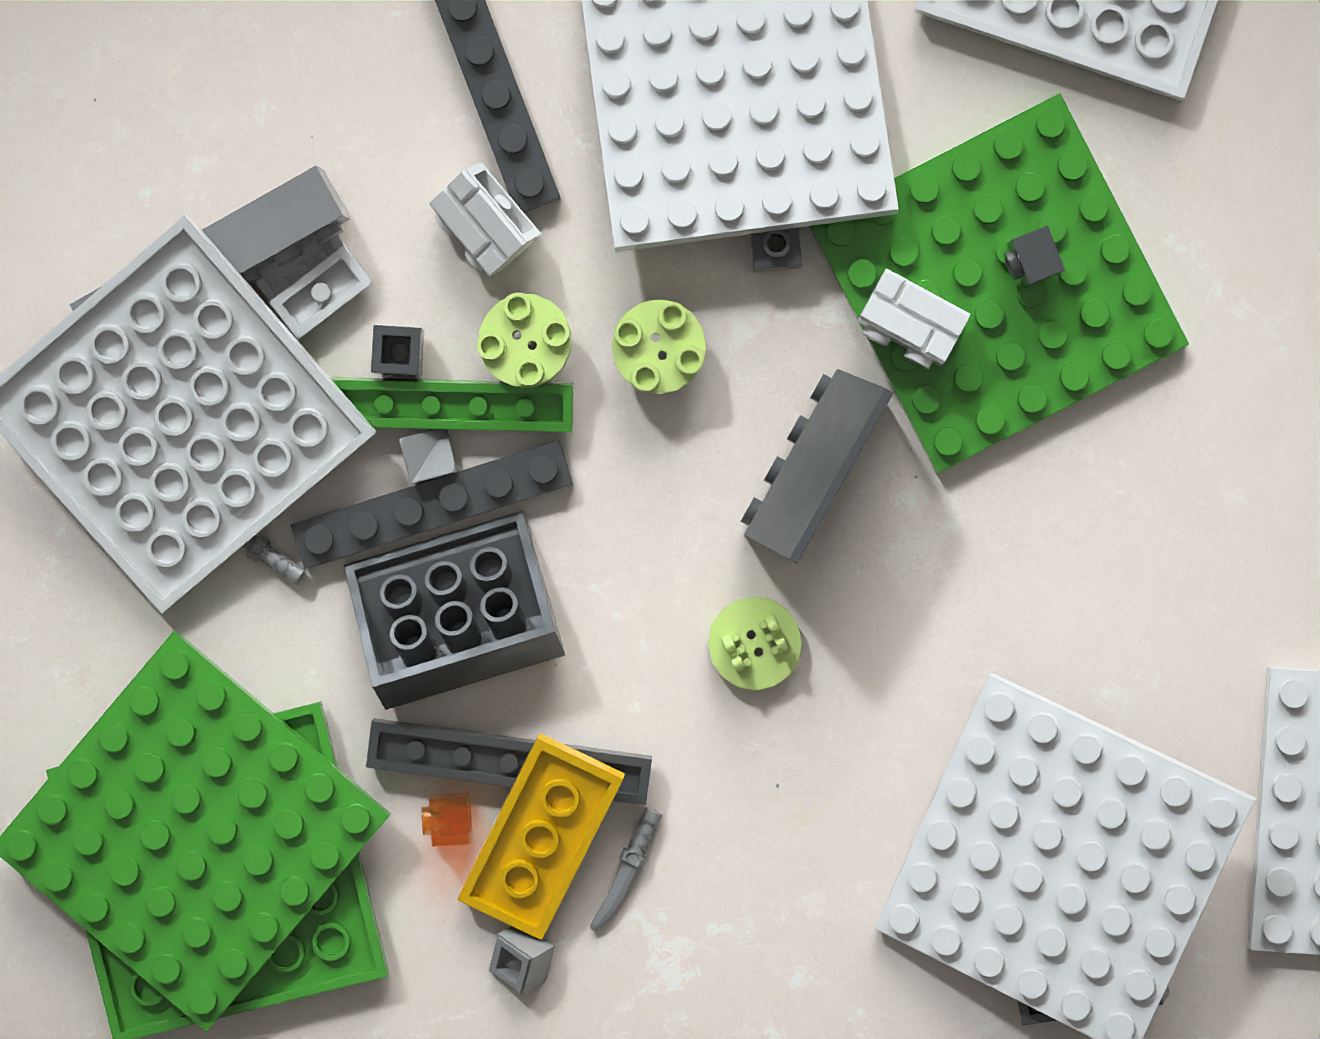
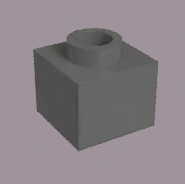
M1048 226L1014 238L1007 243L1010 252L1004 254L1006 266L1012 279L1017 280L1020 278L1024 288L1065 271Z
M799 227L750 234L754 272L801 268ZM778 235L784 239L785 248L783 251L776 253L768 248L767 241L771 236Z
M374 325L371 373L422 377L424 330L417 327ZM399 343L405 344L408 348V355L402 361L394 360L391 355L392 348Z

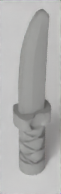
M254 535L241 546L248 551V558L256 563L261 560L260 562L271 567L278 574H282L281 576L294 585L299 584L307 571L294 561L289 560L284 554H280L278 550L270 546L271 542L262 535L259 537Z
M649 807L645 808L642 819L639 821V826L636 827L628 848L623 847L619 859L623 863L601 907L590 924L592 930L602 927L610 919L625 896L638 868L642 869L647 859L643 854H645L648 843L651 842L653 833L656 831L663 816L660 812Z

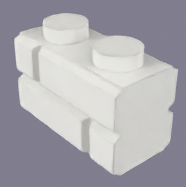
M482 162L463 170L429 203L436 212L435 220L438 226L445 233L452 236L455 235L466 248L465 255L469 263L475 269L481 272L485 271L489 277L508 267L541 236L539 230Z
M886 268L857 322L865 326L862 332L864 336L885 347L888 346L890 340L907 348L904 354L905 358L929 370L932 363L938 366H942L945 363L971 314Z

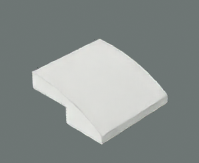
M339 236L322 244H319L315 239L300 247L303 254L294 261L278 267L274 262L259 271L262 277L255 283L297 339L301 338L373 283Z

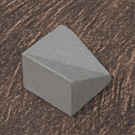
M436 429L399 439L411 484L415 485L459 471L448 429Z
M511 926L498 933L489 971L524 995L545 982L555 946L544 938L540 940Z

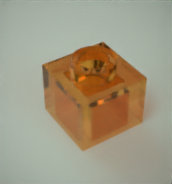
M470 792L432 795L429 798V807H422L423 835H431L432 847L471 843L473 840Z

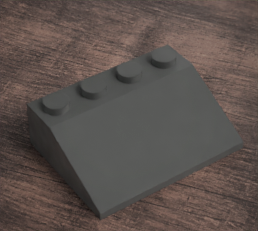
M839 369L834 372L832 378L823 374L810 396V399L817 402L809 419L800 415L787 437V440L794 443L791 451L785 460L779 456L776 457L763 480L771 484L764 499L761 501L754 497L740 521L748 526L744 535L798 564L894 393L882 386Z
M523 511L344 565L372 688L385 710L565 656L554 611Z

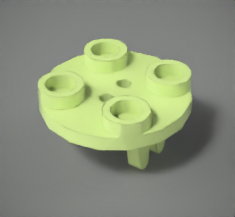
M513 293L499 301L486 314L479 330L477 350L482 357L485 367L499 381L514 387H537L551 381L565 367L572 351V331L565 314L552 301L536 294ZM521 332V338L518 340L514 339V334ZM532 342H536L537 347L534 350H530L529 345Z
M662 299L641 302L627 311L615 327L611 345L614 363L623 378L637 389L654 394L674 392L691 382L703 365L706 351L703 328L694 314L678 302ZM655 333L660 336L658 342L651 340V336ZM660 351L666 352L667 358L665 360L658 358Z
M755 596L735 600L721 610L711 625L708 641L712 663L720 675L733 685L750 690L774 687L787 678L799 661L802 645L798 624L790 612L772 599ZM753 630L756 634L753 639L747 638V632ZM758 647L763 649L761 656L754 654V650Z

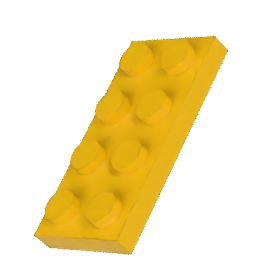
M539 733L459 892L457 900L542 940L624 779L625 773Z

